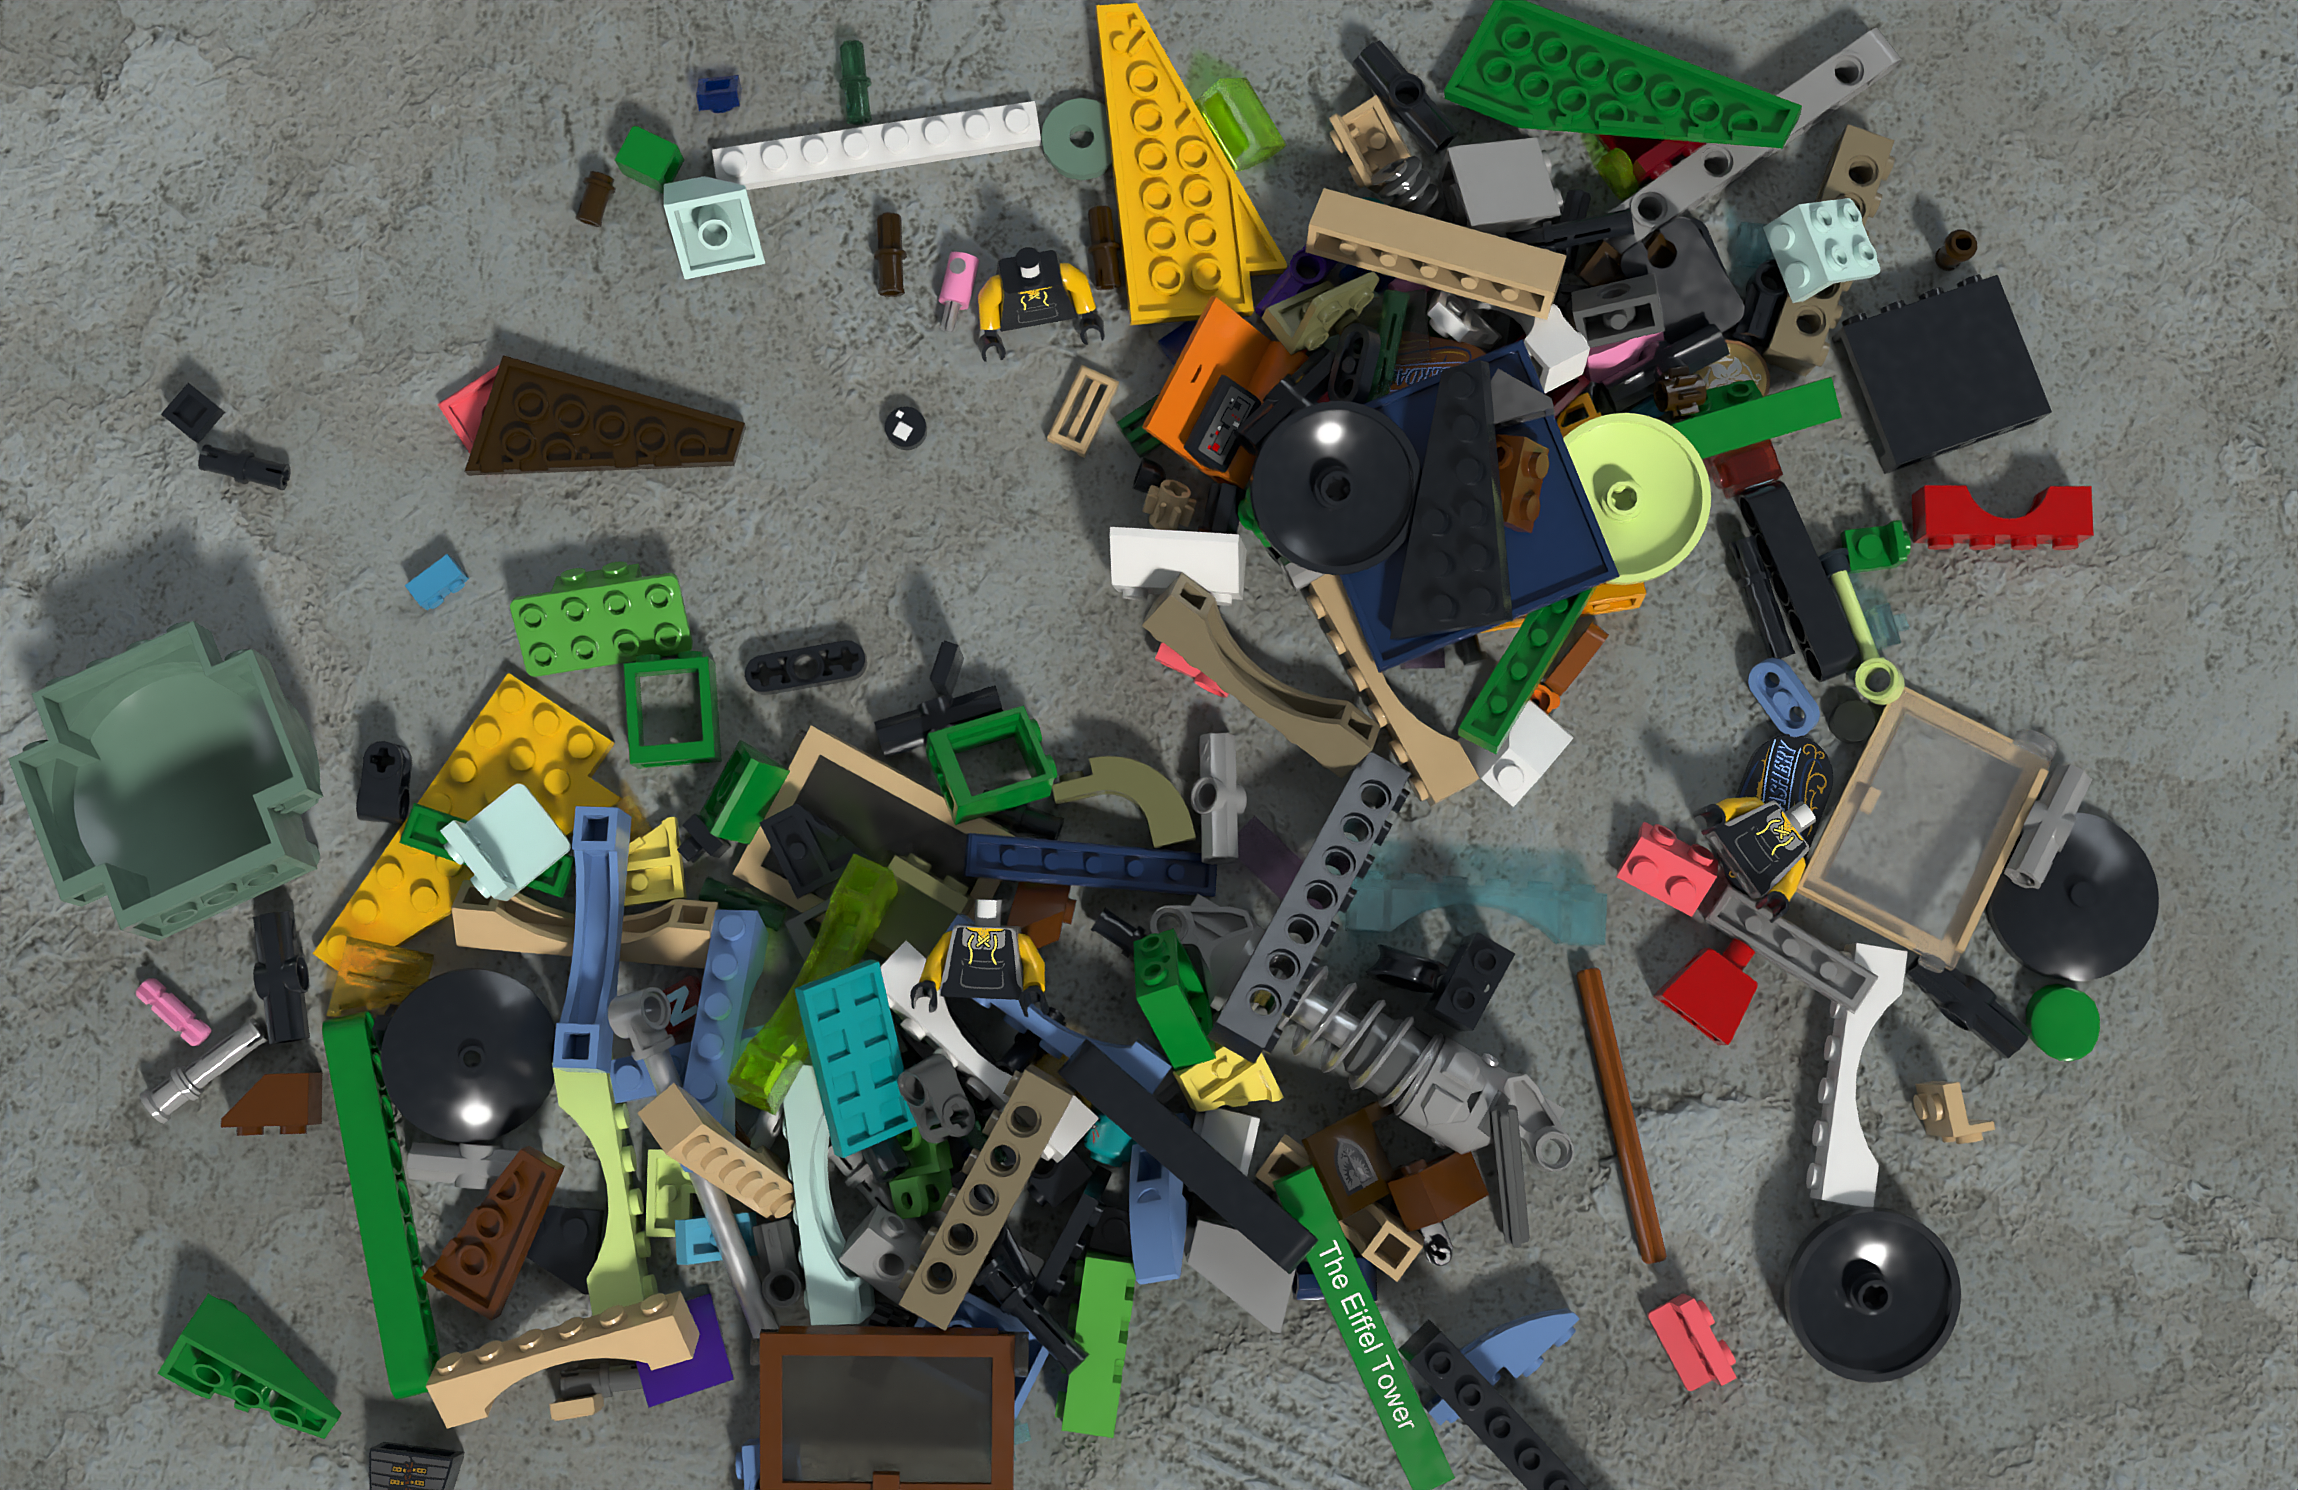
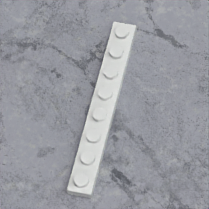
M1035 101L712 149L716 179L745 185L746 189L750 190L1042 146L1036 104Z

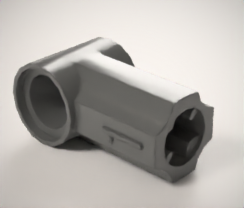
M787 1218L753 1226L752 1229L763 1277L762 1294L771 1306L787 1308L804 1296L806 1288L805 1276L801 1271L791 1220ZM779 1275H786L793 1280L795 1292L791 1298H783L776 1293L774 1282Z

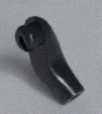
M1393 1198L1390 1204V1212L1402 1218ZM1444 1222L1417 1229L1425 1237L1423 1249L1428 1261L1437 1266L1448 1264L1452 1259L1453 1245Z

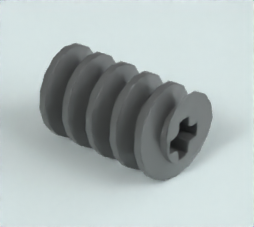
M1411 156L1394 161L1380 169L1371 178L1372 185L1382 182L1386 183L1379 192L1381 198L1395 197L1388 206L1454 224L1455 217L1453 213L1446 210L1445 200L1437 197L1439 194L1438 188L1434 184H1429L1431 180L1430 175L1427 171L1421 170L1422 162L1418 157Z

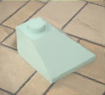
M706 176L664 184V209L684 279L765 264L745 185Z

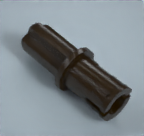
M1095 206L1090 208L1088 212L1092 245L1088 247V253L1092 255L1094 264L1095 289L1112 290L1121 287L1117 257L1120 244L1115 243L1111 208L1109 206Z
M885 212L877 218L878 250L874 252V258L878 260L879 270L878 294L885 297H897L905 294L903 260L907 258V253L902 250L901 216L897 213Z

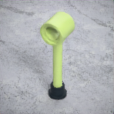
M1848 549L1832 550L1818 558L1827 578L1833 582L1863 661L1855 675L1856 687L1871 702L1879 705L1890 704L1901 696L1905 685L1904 677L1897 667L1886 660L1885 657L1880 658L1847 573L1851 570L1846 558L1849 554ZM1879 671L1889 672L1891 678L1889 686L1881 692L1871 691L1869 685L1871 677Z

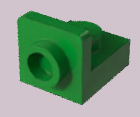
M1901 520L1891 521L1885 526L1844 530L1840 533L1842 548H1847L1849 552L1846 556L1851 569L1847 572L1848 574L1893 569L1906 562L1907 555L1910 554V536L1906 530L1903 531Z

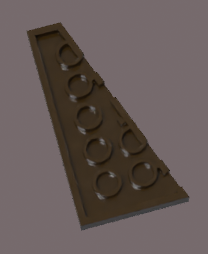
M503 355L465 468V473L468 476L735 466L746 425L744 422Z

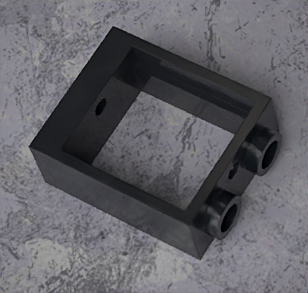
M1478 932L1463 937L1447 966V973L1442 975L1436 986V991L1432 993L1423 1011L1460 1032L1473 1031L1513 960L1515 953ZM1489 984V990L1487 992H1484L1487 985Z

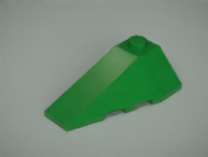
M209 1293L179 1336L157 1373L195 1395L210 1400L213 1394L217 1393L236 1400L234 1408L247 1413L251 1408L269 1411L271 1418L276 1423L323 1439L326 1438L342 1414L247 1314L239 1311L230 1301L218 1299Z

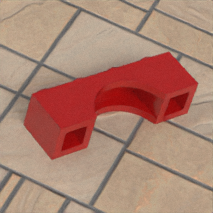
M1924 485L1912 494L1913 543H1928V549L1933 550L1953 548L1954 543H1969V549L1972 550L1995 548V544H2011V549L2013 550L2037 548V544H2052L2053 550L2076 549L2079 547V543L2094 536L2092 486H2049L2034 496L2033 502L2024 516L2009 519L1997 517L1984 511L1974 501L1966 485Z

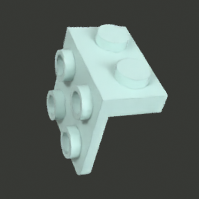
M1849 198L1798 204L1763 227L1792 303L1803 302L1833 283L1871 278L1880 272L1877 253L1869 241L1862 223L1861 213L1855 203Z
M522 784L513 785L466 824L453 820L440 830L448 840L444 844L448 854L459 865L465 862L475 874L470 878L475 888L485 898L492 896L494 899L508 901L571 849L570 840L530 790Z

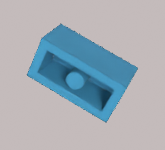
M446 554L408 582L405 587L421 607L429 610L430 608L435 609L444 602L443 598L451 592L456 593L460 591L469 578L455 559Z

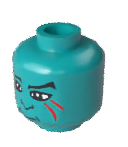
M1095 1108L1093 1113L1099 1119L1086 1132L1084 1137V1145L1091 1151L1089 1157L1121 1168L1123 1162H1131L1132 1146L1138 1143L1098 1108Z

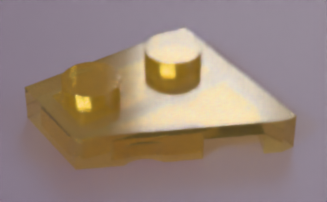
M347 936L327 1016H341L342 1010L366 1005L367 1009L371 1010L385 1007L392 1002H401L412 990L429 979L434 954Z

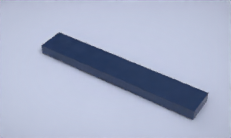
M968 833L966 834L963 877L1197 896L1199 894L1202 897H1215L1217 864L1202 863V853Z

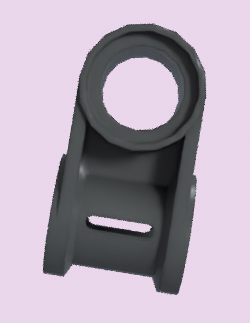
M933 1054L899 1075L898 1088L900 1094L907 1102L923 1139L929 1143L936 1144L945 1141L950 1135L961 1137L972 1131L975 1124L973 1107L968 1102L957 1079L954 1066L944 1055ZM960 1111L962 1115L951 1117L955 1112ZM941 1123L939 1128H930V1126Z

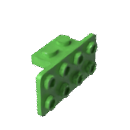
M622 561L606 564L600 570L588 572L583 568L569 569L562 572L560 576H556L550 592L518 596L513 598L510 604L527 673L533 677L636 661V657L640 655L654 654L661 655V657L676 655L680 652L690 651L693 646L677 575L674 573H664L642 577L639 563L627 565L626 562Z

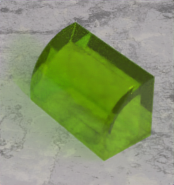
M1247 77L1220 78L1194 101L1234 172L1256 166L1287 146Z

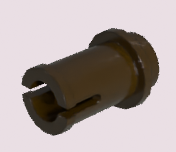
M590 171L589 177L583 179L586 187L578 213L575 216L576 220L590 226L601 227L609 195L614 194L616 190L613 187L614 179L600 172Z
M1962 229L1952 231L1945 238L1944 245L1936 251L1935 262L1937 266L1942 270L1952 271L1961 262L1970 260L1977 251L1975 236L1969 231Z

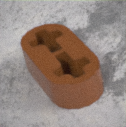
M1592 622L1548 676L1544 684L1561 696L1602 646L1609 634Z

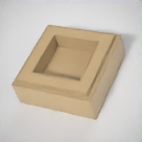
M602 1394L571 1397L564 1400L562 1398L557 1399L549 1404L551 1420L559 1421L594 1415L604 1407Z

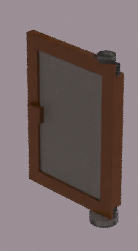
M780 1326L779 1329H761L760 1338H752L750 1364L760 1365V1490H1014L1015 1377H1028L1029 1331H998V1328L947 1327L944 1331L939 1327Z

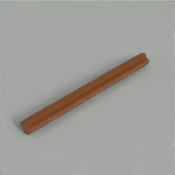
M1595 967L1580 970L1577 972L1576 977L1641 1257L1646 1264L1662 1262L1666 1260V1250L1601 971Z

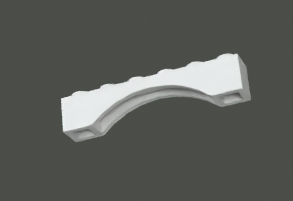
M905 941L880 967L890 1009L903 1020L901 1026L908 1035L918 1042L924 1039L935 1049L933 1054L944 1055L950 1060L954 1068L967 1079L965 1086L982 1101L988 1098L1002 1113L1010 1099L1003 1092L1012 1076L999 1070L984 1059L962 1036L949 1014L944 997L939 996L940 989L937 991L938 1005L936 1011L929 1013L930 998L928 997L919 998L916 1001L915 1009L911 1007L910 993L913 986L919 983L926 958L909 942ZM1073 1096L1041 1155L1047 1161L1051 1157L1057 1163L1063 1159L1099 1119L1076 1096ZM1020 1106L1016 1108L1015 1116L1022 1126L1032 1127L1037 1124V1114L1031 1107Z
M1852 943L1846 944L1844 951H1840V953L1876 974L1878 980L1855 1014L1831 1000L1830 1017L1835 1020L1833 1034L1827 1037L1824 1047V1058L1829 1061L1827 1078H1822L1818 1090L1819 1103H1823L1821 1120H1817L1813 1128L1812 1142L1814 1146H1817L1815 1163H1811L1807 1171L1806 1184L1807 1188L1811 1189L1810 1198L1860 1207H1873L1879 1165L1867 1145L1859 1123L1855 1098L1856 1073L1862 1049L1872 1027L1886 1008L1902 994L1908 952Z

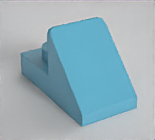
M756 1212L733 1213L749 1255L757 1256L758 1253L752 1229L753 1226H757ZM705 1215L675 1220L677 1265L722 1260Z

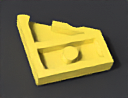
M1215 1043L1216 1059L1179 1071H1173L1190 1107L1197 1112L1215 1110L1223 1105L1238 1107L1248 1105V1102L1267 1099L1274 1102L1284 1098L1262 1053L1255 1063H1252L1222 1045Z

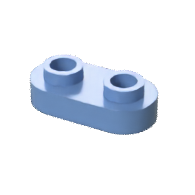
M1768 658L1761 661L1751 670L1748 677L1749 688L1781 732L1792 737H1799L1807 734L1816 726L1820 717L1819 707L1786 662L1778 658ZM1770 672L1777 674L1780 680L1779 684L1773 683L1770 680ZM1794 706L1800 707L1804 711V718L1798 717L1795 714Z

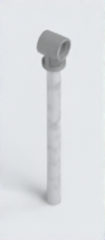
M650 987L620 995L611 1000L608 1007V1020L615 1034L624 1039L630 1038L634 1047L631 1050L633 1059L644 1060L656 1093L659 1096L673 1083L682 1089L683 1085L668 1050L675 1044L672 1034L667 1035L665 1030L671 1018L669 1000L662 990ZM688 1172L760 1353V1332H778L779 1329L769 1303L762 1294L760 1280L723 1190L698 1174Z

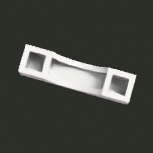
M1457 295L1469 310L1481 308L1497 310L1511 316L1522 326L1527 336L1524 339V344L1544 393L1583 374L1590 347L1585 337L1573 329L1555 304H1552L1548 319L1545 320Z

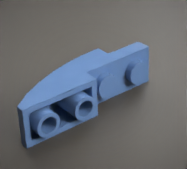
M1184 1112L1175 1114L1190 1127L1191 1122ZM1135 1144L1132 1146L1130 1164L1129 1216L1136 1281L1142 1285L1179 1279L1181 1276L1189 1203L1182 1195L1183 1182L1143 1147Z
M1567 1308L1526 1315L1482 1334L1459 1351L1492 1386L1500 1379L1501 1375L1498 1371L1502 1367L1516 1379L1521 1374L1527 1377L1535 1372L1544 1362V1358L1541 1355L1553 1344L1559 1347L1572 1337L1576 1331L1573 1325L1579 1318ZM1438 1393L1423 1406L1440 1426L1446 1420L1451 1424L1460 1418Z

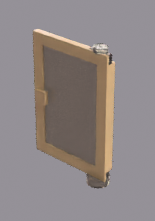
M811 725L808 732L800 729L790 745L789 751L796 754L788 768L790 773L764 820L796 803H801L868 853L873 862L797 899L760 826L732 874L802 913L829 898L833 899L853 940L888 960L895 951L866 935L862 930V924L892 875L886 869L895 855L907 858L910 853H913L933 865L929 872L942 880L945 879L946 875H949L967 885L969 889L966 894L972 898L993 899L1003 880L963 877L966 834L1018 836L985 817L955 825L941 793L842 739ZM975 903L967 915L973 921L975 919ZM828 912L814 919L831 929L834 928Z

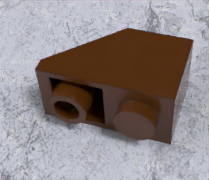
M323 1073L265 1074L221 1118V1128L237 1127L236 1136L264 1135V1126H280V1134H307V1125L322 1124Z

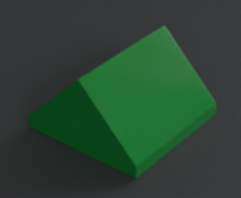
M739 740L700 811V815L709 833L719 838L750 845L760 827L759 822L764 820L790 770L748 743Z

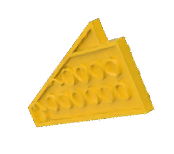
M1138 4L1096 5L1095 15L1130 325L1199 320L1211 296L1220 299L1241 317L1252 316L1254 306L1250 276L1283 274L1287 269V262Z
M508 673L417 804L469 821L513 785L522 784L530 790L566 837L569 838L573 835L576 806L617 807L623 801L621 797L592 779V776L615 743ZM408 817L313 952V955L348 978L355 977L452 914L451 908L463 880H470L475 875L466 865H459L457 862L399 843Z

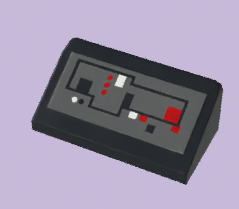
M1221 375L1184 445V449L1201 466L1225 473L1240 447L1239 441L1233 433L1261 406V401L1229 377Z

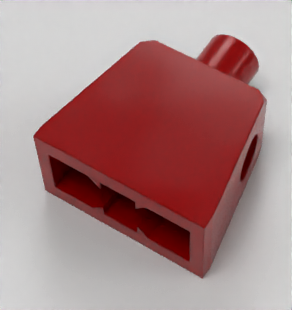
M1736 938L1732 940L1722 955L1710 947L1701 949L1653 997L1717 1045H1729L1758 987V983L1743 972L1754 956L1755 951Z

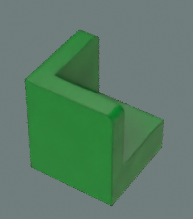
M633 126L620 148L615 162L623 175L664 194V184L674 181L684 162V158L676 144L638 126Z

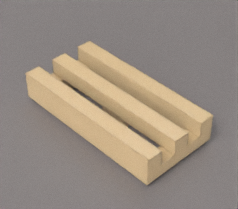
M1081 365L1047 436V441L1052 444L1057 443L1063 449L1072 450L1077 455L1085 458L1119 387V381ZM1086 378L1092 379L1093 382L1067 437L1061 435L1062 428ZM1101 384H1103L1107 388L1081 443H1078L1075 439Z

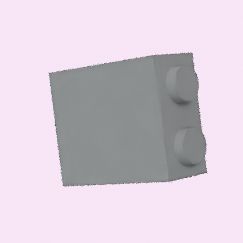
M1537 137L1447 148L1437 178L1447 210L1452 212L1455 217V225L1507 238L1506 233L1508 232L1513 233L1542 227L1543 222L1546 221L1556 224L1561 215L1560 212L1563 211L1561 193L1557 187H1552L1549 177L1552 170L1550 157L1546 150L1540 149Z
M1196 1215L1194 1224L1187 1223L1183 1252H1186L1187 1264L1272 1332L1281 1334L1295 1270L1288 1274L1230 1223Z

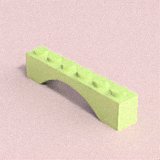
M553 1068L558 1104L578 1123L590 1139L601 1161L607 1184L609 1211L605 1238L598 1259L587 1277L592 1316L601 1314L612 1306H629L643 1302L651 1295L658 1294L655 1276L653 1274L648 1275L646 1257L651 1255L649 1237H645L646 1231L641 1232L638 1215L644 1212L643 1197L639 1188L634 1189L632 1171L637 1169L636 1154L632 1145L627 1146L625 1129L630 1127V1117L625 1102L615 1104L610 1073L566 1072Z

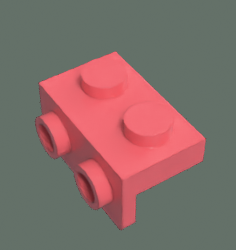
M1643 822L1639 828L1638 838L1617 870L1616 877L1692 917L1717 878L1718 860L1705 847L1698 844L1690 846L1677 839L1676 835L1667 827L1659 824L1652 826Z
M1683 1293L1647 1313L1655 1333L1686 1390L1693 1391L1710 1381L1723 1386L1737 1378L1731 1368L1736 1363V1360L1723 1339L1717 1341L1710 1328L1711 1325L1715 1324V1321L1702 1300L1696 1302L1695 1298Z

